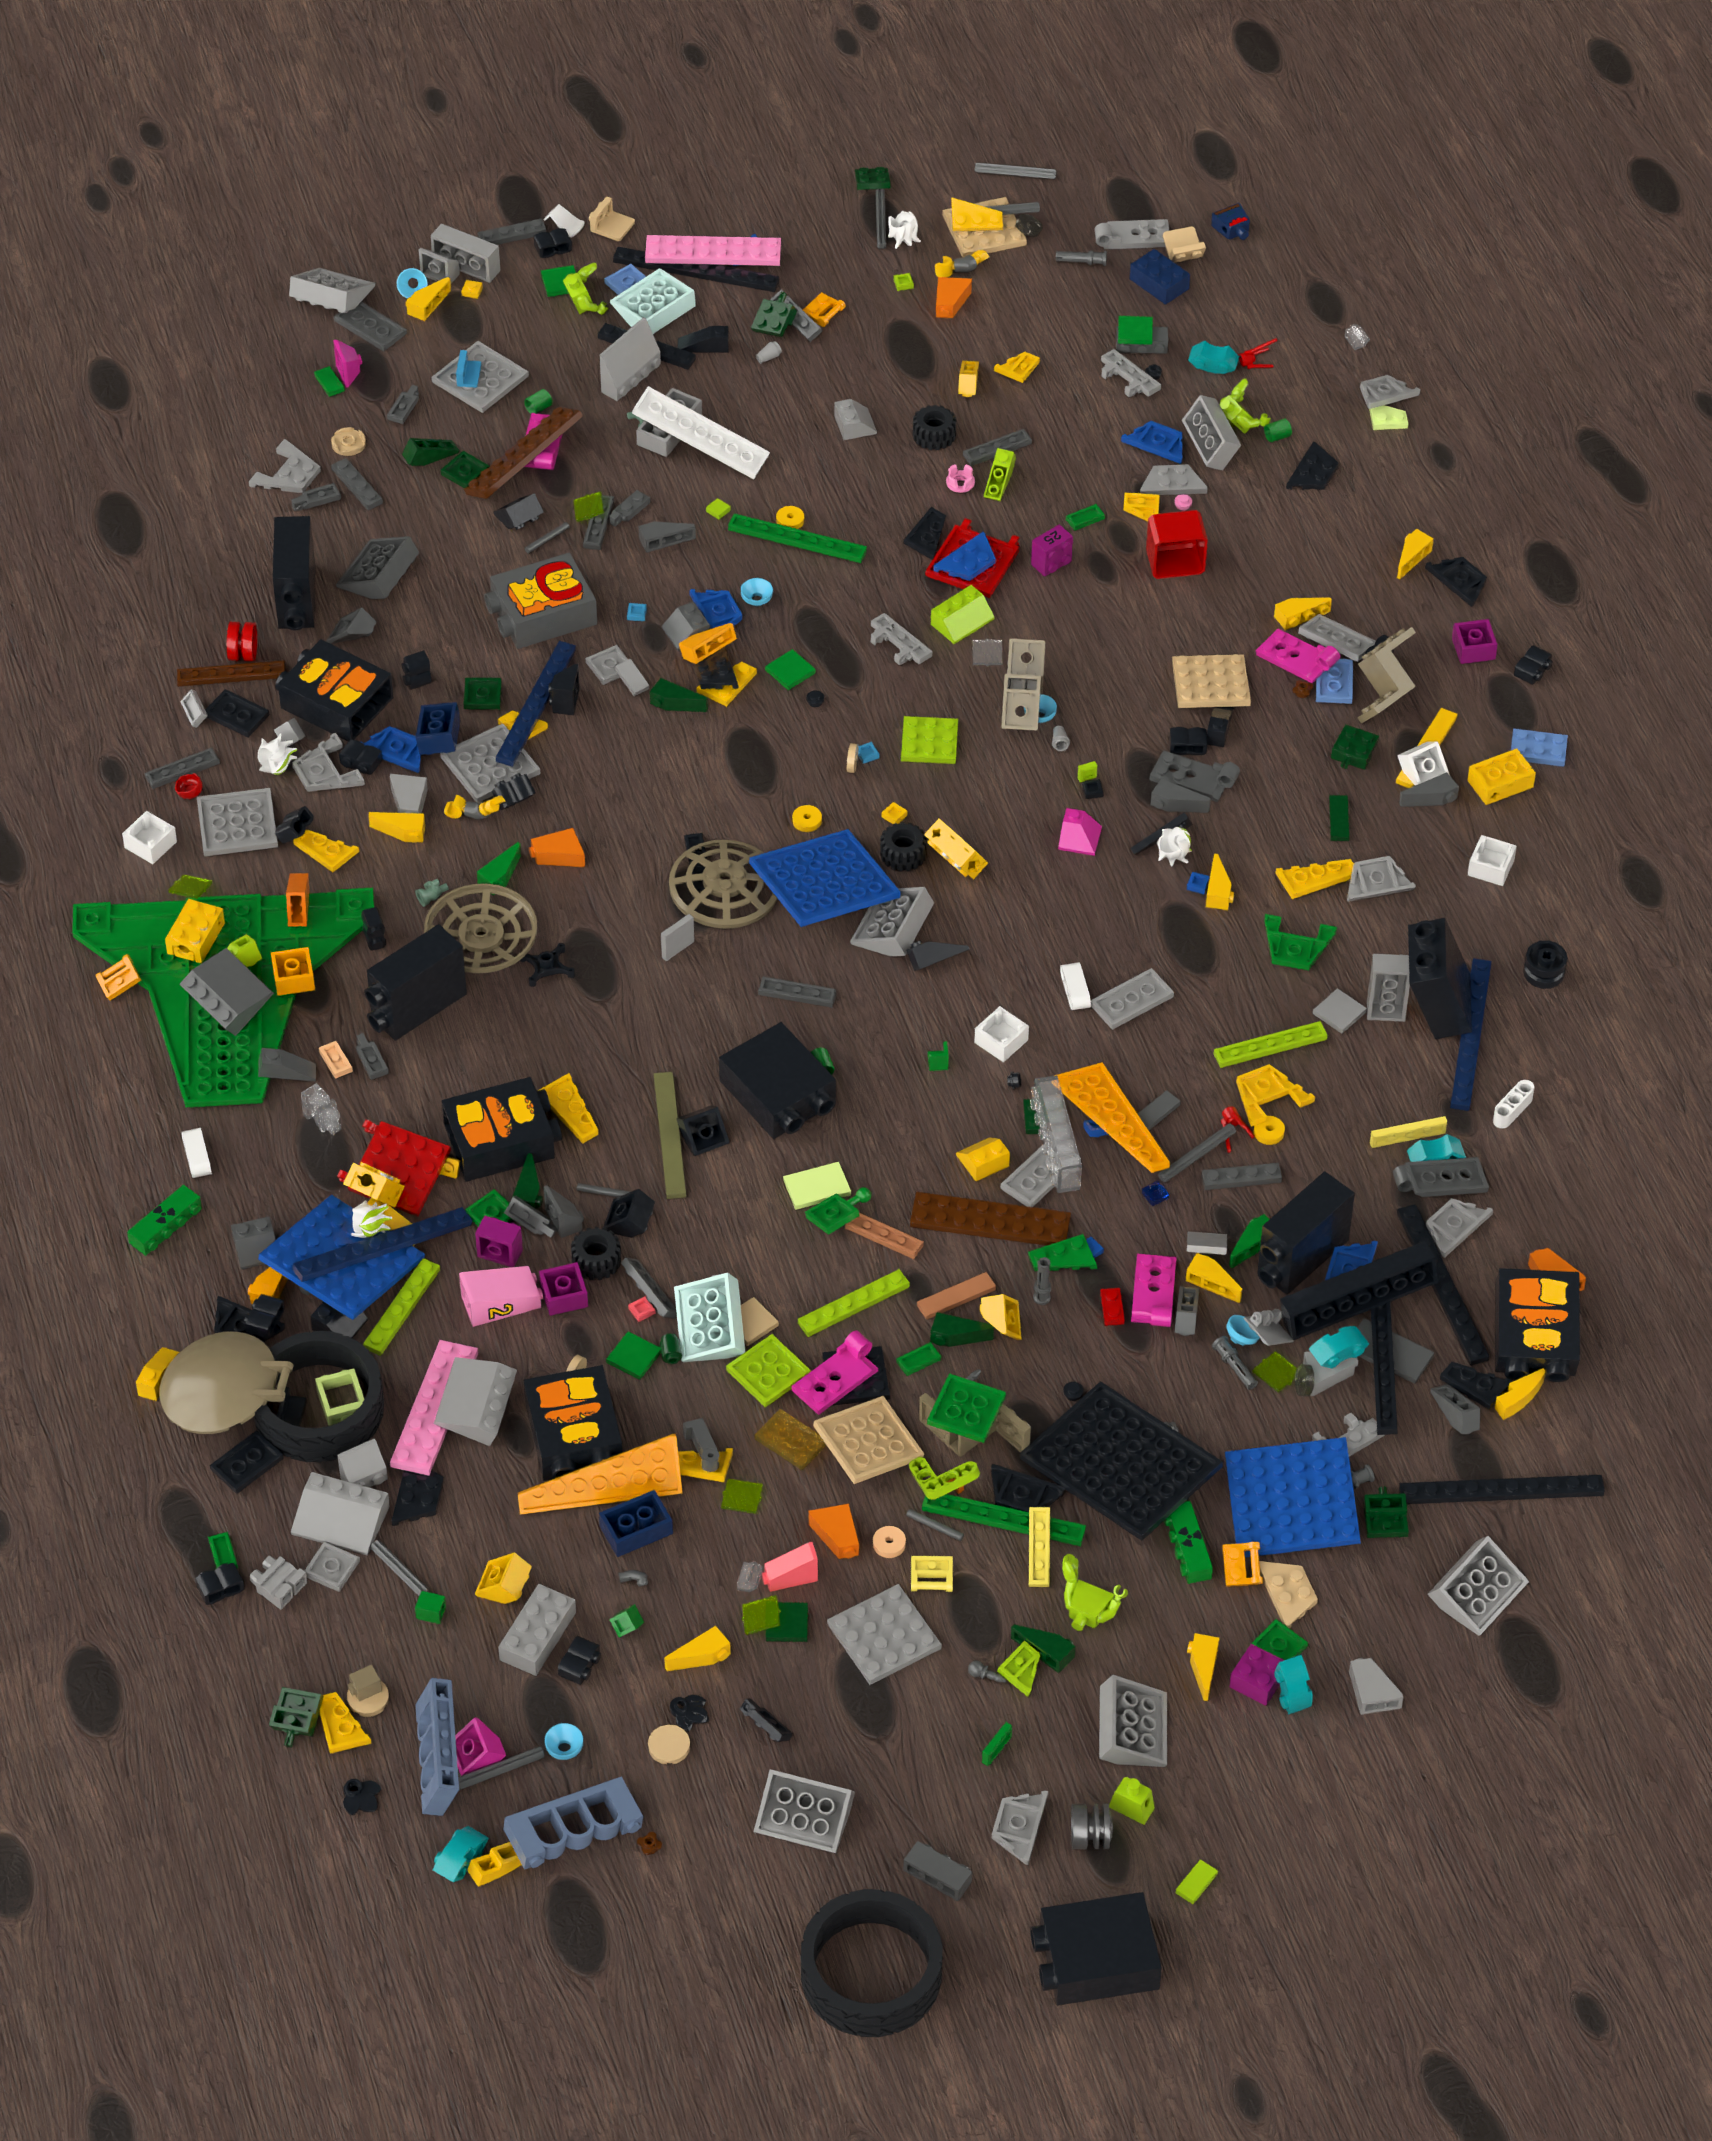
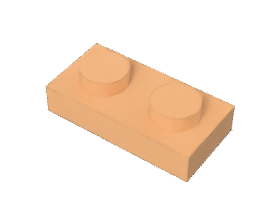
M337 1041L319 1047V1053L335 1079L353 1072L351 1064Z

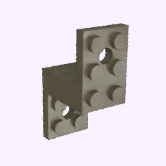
M1412 627L1407 630L1403 628L1394 633L1372 651L1363 655V660L1358 663L1380 696L1374 703L1361 710L1363 714L1357 717L1361 724L1416 687L1391 651L1416 633Z
M1009 638L1008 669L1004 677L1001 725L1003 729L1038 731L1040 695L1043 694L1045 640ZM1025 652L1030 653L1032 656L1031 661L1028 663H1024L1021 659L1022 654ZM1018 706H1023L1026 709V714L1022 717L1016 714Z
M927 1393L920 1396L919 1420L959 1457L980 1443L979 1441L927 1425V1419L936 1399L934 1397L931 1398ZM1002 1404L988 1436L997 1431L1021 1453L1030 1445L1031 1428L1025 1420H1021L1012 1408Z

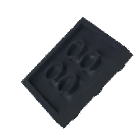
M882 1346L872 1347L865 1356L878 1368V1372L832 1406L867 1402L884 1396L886 1400L890 1399ZM837 1351L822 1352L823 1362L836 1354ZM832 1376L830 1379L838 1381L840 1377Z

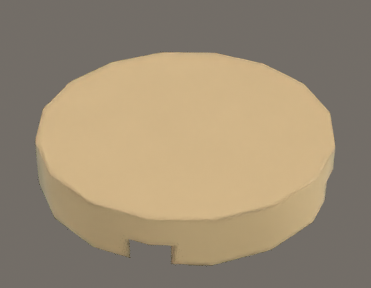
M351 427L337 430L331 438L332 449L340 455H356L366 446L365 435L359 429L357 431Z
M381 1681L382 1692L360 1702L356 1695L352 1696L348 1690L347 1702L350 1709L363 1717H372L380 1714L389 1703V1691L386 1685Z
M676 1725L660 1726L649 1736V1753L655 1761L661 1764L679 1763L689 1753V1736L684 1729Z

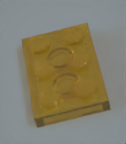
M779 1409L755 1434V1440L801 1470L826 1446V1443L817 1432L782 1409Z

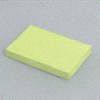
M839 1162L783 1176V1181L795 1210L819 1204L836 1193L841 1197L851 1195L850 1187Z

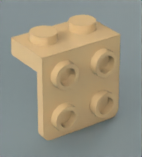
M607 196L589 216L591 232L616 241H621L635 224V219L614 212L612 198Z
M1191 226L1163 233V240L1169 259L1174 263L1203 257L1206 249L1205 243H1199L1194 227Z

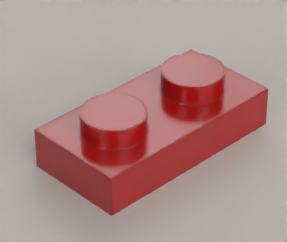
M1120 1288L1100 1289L1104 1326L1124 1325L1125 1319Z

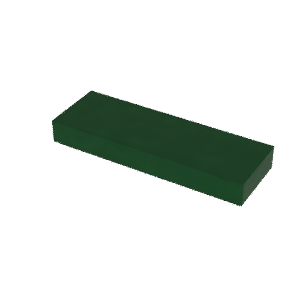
M1329 795L1330 841H1349L1348 796Z

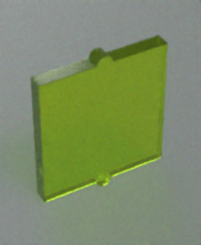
M601 491L573 500L577 522L604 514Z
M183 874L177 881H174V884L168 891L172 894L198 899L204 892H207V889L212 885V880Z
M1276 1351L1268 1358L1262 1359V1362L1253 1369V1373L1277 1392H1280L1287 1385H1291L1292 1381L1301 1374L1300 1370Z
M727 1479L725 1491L722 1492L721 1508L756 1514L758 1504L762 1500L763 1484Z
M776 1595L742 1604L743 1617L741 1620L744 1622V1632L746 1635L780 1626L779 1613L781 1610L778 1608V1597Z

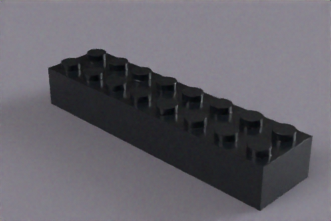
M1423 1241L1287 1295L1280 1299L1283 1324L1294 1341L1438 1283L1435 1256L1427 1243Z

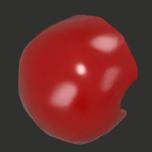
M196 773L181 776L175 784L177 794L181 798L188 800L196 798L203 788L201 778Z

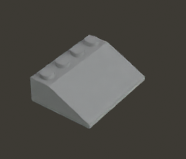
M316 268L291 276L289 296L296 298L297 301H309L312 305H323L326 309L334 308L340 313H347L359 305L375 287V283L327 269Z
M643 317L600 354L601 393L616 401L624 397L661 364L660 350L646 318Z
M898 888L901 892L900 898L870 906L850 943L888 956H906V950L910 949L934 904L926 888Z
M455 1357L434 1424L490 1446L497 1436L517 1370L499 1362Z
M311 1472L301 1496L291 1535L320 1543L326 1542L335 1547L368 1556L371 1544L374 1542L390 1507L388 1493Z
M1486 1536L1471 1546L1433 1587L1428 1595L1441 1610L1479 1636L1529 1581L1492 1539Z
M1112 1675L1100 1685L1099 1759L1117 1765L1167 1766V1692L1116 1675Z
M770 1769L754 1832L836 1853L850 1814L855 1792Z

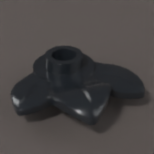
M688 1695L685 1698L676 1697L670 1702V1712L676 1717L677 1725L687 1732L691 1730L693 1723L703 1724L709 1721L708 1714L703 1708L706 1700L699 1695Z
M358 1779L348 1780L343 1787L345 1795L343 1805L346 1812L353 1816L359 1809L364 1812L376 1811L377 1800L374 1795L379 1793L382 1788L376 1782L370 1780L361 1782Z

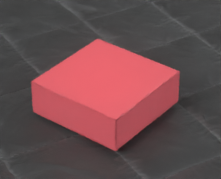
M646 1296L628 1305V1309L638 1322L656 1314L655 1308L647 1300Z

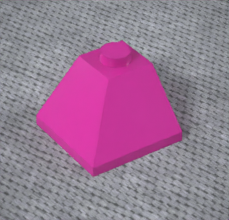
M333 340L336 367L345 388H347L360 373L361 356L360 354L357 355L353 347L341 341Z
M1066 808L1058 850L1095 856L1102 826L1085 811Z
M476 1717L455 1735L457 1767L461 1776L499 1762L506 1756L500 1738Z

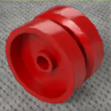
M229 622L227 630V658L229 661H239L241 655L244 661H255L258 641L256 622H245L243 630L240 622Z

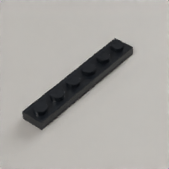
M605 323L597 333L598 339L614 343L628 330ZM656 341L660 350L661 361L687 370L695 362L696 354Z

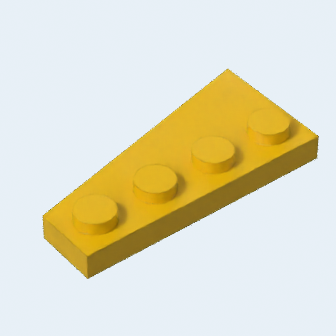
M1351 859L1327 862L1326 865L1310 864V867L1303 868L1299 866H1292L1291 869L1287 870L1276 868L1275 874L1290 897L1294 899L1350 880L1354 863Z
M570 1073L539 1089L546 1090L551 1110L582 1144L598 1135V1128L587 1111Z

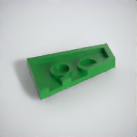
M1084 1234L1028 1252V1257L1035 1272L1038 1271V1260L1043 1257L1050 1260V1271H1059L1060 1268L1079 1270L1080 1267L1097 1269L1096 1261Z

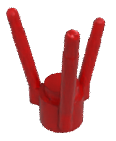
M1277 338L1251 350L1244 351V353H1240L1239 361L1241 366H1247V369L1273 368L1272 364H1253V362L1256 361L1255 355L1268 351L1269 348L1266 346L1277 342Z
M1230 1106L1222 1111L1223 1119L1220 1122L1223 1127L1228 1124L1234 1126L1239 1124L1251 1138L1255 1137L1235 1107ZM1228 1138L1225 1140L1227 1152L1230 1153L1231 1145L1230 1140Z

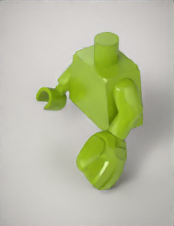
M596 263L584 266L578 273L568 274L563 280L579 314L586 311H597L603 315L609 309L605 307L607 304L603 301L598 306L593 303L583 284L587 282L589 275L597 269Z
M1246 378L1233 388L1231 395L1222 398L1219 404L1225 416L1244 434L1250 428L1259 427V425L1265 427L1271 420V418H1267L1268 415L1265 413L1261 415L1260 420L1258 418L1254 419L1239 403L1244 400V391L1248 385Z
M1066 1554L1063 1558L1062 1567L1063 1575L1067 1581L1064 1600L1065 1607L1069 1610V1617L1074 1620L1071 1624L1072 1627L1077 1631H1082L1085 1625L1096 1628L1099 1623H1104L1114 1618L1121 1604L1120 1600L1128 1595V1590L1124 1589L1123 1593L1119 1595L1118 1591L1121 1585H1117L1114 1587L1113 1594L1078 1580V1559L1072 1554Z

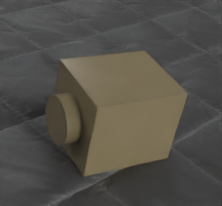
M372 1664L349 1674L350 1683L347 1684L352 1696L356 1695L359 1702L382 1692L381 1680Z

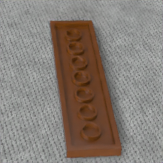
M563 407L554 409L550 416L544 418L524 438L519 439L515 446L506 450L505 454L496 459L488 469L483 470L477 479L468 483L469 486L464 488L466 495L487 499L582 418V413L579 410Z
M916 1192L910 1227L1047 1246L1067 1239L1071 1212Z

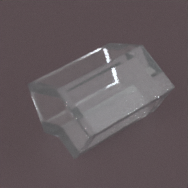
M1353 324L1350 328L1345 329V338L1354 350L1365 347L1370 340L1359 325Z
M755 1561L751 1563L743 1562L737 1581V1590L751 1592L757 1589L764 1567Z

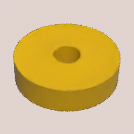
M785 506L778 510L776 523L799 529L804 524V513L798 507Z
M803 805L794 810L792 822L799 831L812 832L821 826L822 814L814 806Z
M1267 1116L1265 1122L1254 1125V1136L1260 1143L1274 1145L1279 1143L1284 1137V1123L1277 1117Z

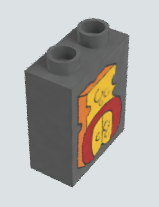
M570 552L490 576L491 592L484 594L486 607L490 614L498 612L500 617H497V624L502 637L511 636L517 649L597 625L596 599Z

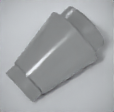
M776 341L769 342L756 354V359L762 364L779 357L782 350Z
M1056 726L1053 729L1052 746L1057 751H1065L1070 745V740L1064 728Z

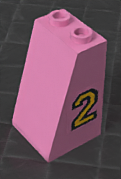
M529 1266L459 1273L461 1297L473 1327L541 1308L543 1293L541 1288H537L536 1275L531 1273Z

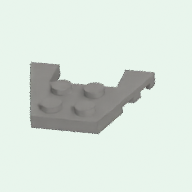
M284 439L276 448V453L287 457L288 460L273 477L256 472L249 480V486L256 488V485L264 486V489L275 487L281 488V491L302 493L321 472V468L307 455Z
M336 733L330 735V739L326 742H320L313 751L309 750L292 762L293 768L307 792L365 785L364 778L358 769L340 775L327 755L343 748L342 742Z

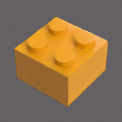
M309 947L271 952L277 996L315 990Z

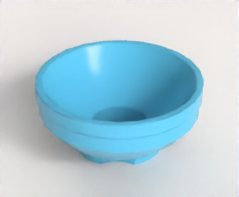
M415 268L404 270L397 279L398 291L407 299L414 292L428 286L424 273ZM411 278L417 279L418 286L416 288L409 286L408 282Z
M752 578L745 581L741 586V597L748 604L761 606L772 598L773 587L765 579ZM760 596L762 599L753 600L752 597Z
M1044 694L1040 695L1039 712L1045 714V716L1039 717V723L1051 720L1057 710L1055 700Z
M1231 1316L1226 1327L1231 1340L1235 1344L1242 1346L1252 1345L1260 1339L1257 1333L1243 1319L1244 1316Z
M557 1724L546 1733L545 1746L552 1757L561 1760L571 1759L580 1753L583 1746V1735L572 1724ZM563 1743H567L571 1746V1748L565 1752L560 1751L558 1749L559 1745Z

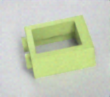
M355 1369L342 1370L338 1373L315 1378L317 1393L328 1426L345 1420L362 1405L364 1397ZM353 1384L358 1402L330 1409L325 1390Z

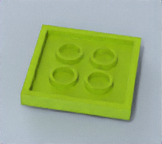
M904 716L901 761L956 764L958 719Z
M773 1334L726 1365V1371L765 1408L790 1391L792 1385L811 1372Z

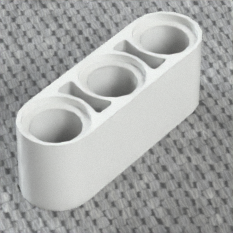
M1080 962L1060 965L1061 978L1071 1010L1090 1008V995Z
M1521 1080L1496 1105L1493 1123L1496 1127L1507 1128L1532 1102L1534 1084L1531 1081Z
M201 1128L182 1131V1139L192 1178L212 1174Z

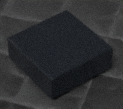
M1100 779L1082 782L1085 799L1104 796Z

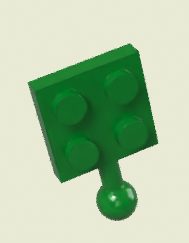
M866 1187L859 1188L856 1195L847 1201L836 1193L805 1212L806 1218L829 1235L860 1216L858 1209L854 1205L859 1202H868L871 1199V1191Z

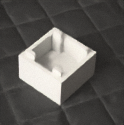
M148 811L122 833L124 847L151 864H154L177 842L175 827Z
M1481 835L1469 862L1468 876L1503 886L1515 860L1517 846Z
M999 1006L975 1028L974 1043L1002 1062H1005L1028 1041L1029 1026Z

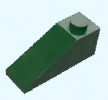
M409 438L402 456L411 466H425L458 454L460 450L452 440Z
M660 678L650 690V704L663 710L707 712L708 710L707 697L663 678Z
M528 1153L512 1198L516 1195L535 1209H538V1207L542 1206L543 1196L540 1195V1185L533 1156L531 1153Z
M937 1312L931 1328L930 1342L939 1346L952 1347L994 1339L995 1327L988 1323Z
M1016 1624L1011 1627V1639L1020 1645L1026 1641L1040 1653L1039 1659L1057 1673H1060L1075 1658L1073 1642L1067 1638L1065 1639L1060 1634Z

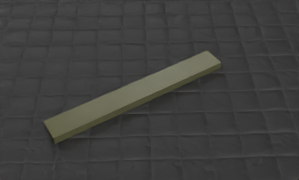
M673 1072L654 1073L667 1199L685 1198L686 1189L679 1125L676 1119L678 1116Z

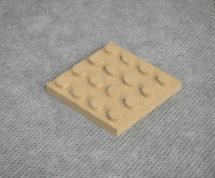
M1003 197L974 204L995 206L1008 205L1009 203L1007 198ZM952 208L945 209L942 212L962 257L971 255L977 250L992 253L1027 244V240L1014 214L1002 215L1003 230L952 231Z
M1244 655L1172 656L1178 708L1250 706L1251 699Z
M884 1396L814 1421V1428L853 1484L905 1466L917 1457H924V1452Z

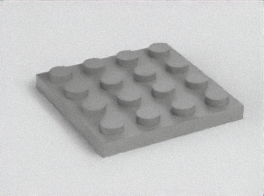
M477 341L467 349L468 361H481L478 387L457 386L456 371L459 356L433 375L432 382L483 413L529 377V371Z
M504 724L457 744L455 752L440 753L441 759L476 802H481L494 796L492 790L495 788L494 784L502 780L505 783L511 781L510 777L517 773L521 775L527 774L529 779L540 774V768L524 748L513 767L496 762V755L510 732Z
M270 788L197 797L204 856L278 847Z
M899 1584L827 1619L828 1626L869 1685L940 1650L942 1646Z

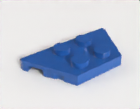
M1149 421L1144 426L1134 429L1132 434L1128 436L1124 434L1121 437V442L1179 464L1182 463V432L1154 421Z
M981 532L936 563L934 571L938 573L939 570L949 572V576L971 581L994 565L996 558L985 533Z
M695 589L689 590L690 597L710 624V629L732 623L734 627L742 620V613L729 591L706 590V593L695 592Z
M389 726L382 730V732L370 736L371 740L363 743L381 750L383 760L416 773L420 772L421 755L419 754L416 736Z
M1371 1241V1244L1365 1245L1358 1243L1350 1246L1335 1247L1325 1280L1373 1262L1378 1241Z

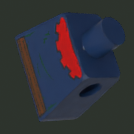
M1237 203L1212 213L1211 226L1227 239L1239 237L1241 240H1245L1249 236L1250 220L1241 204Z

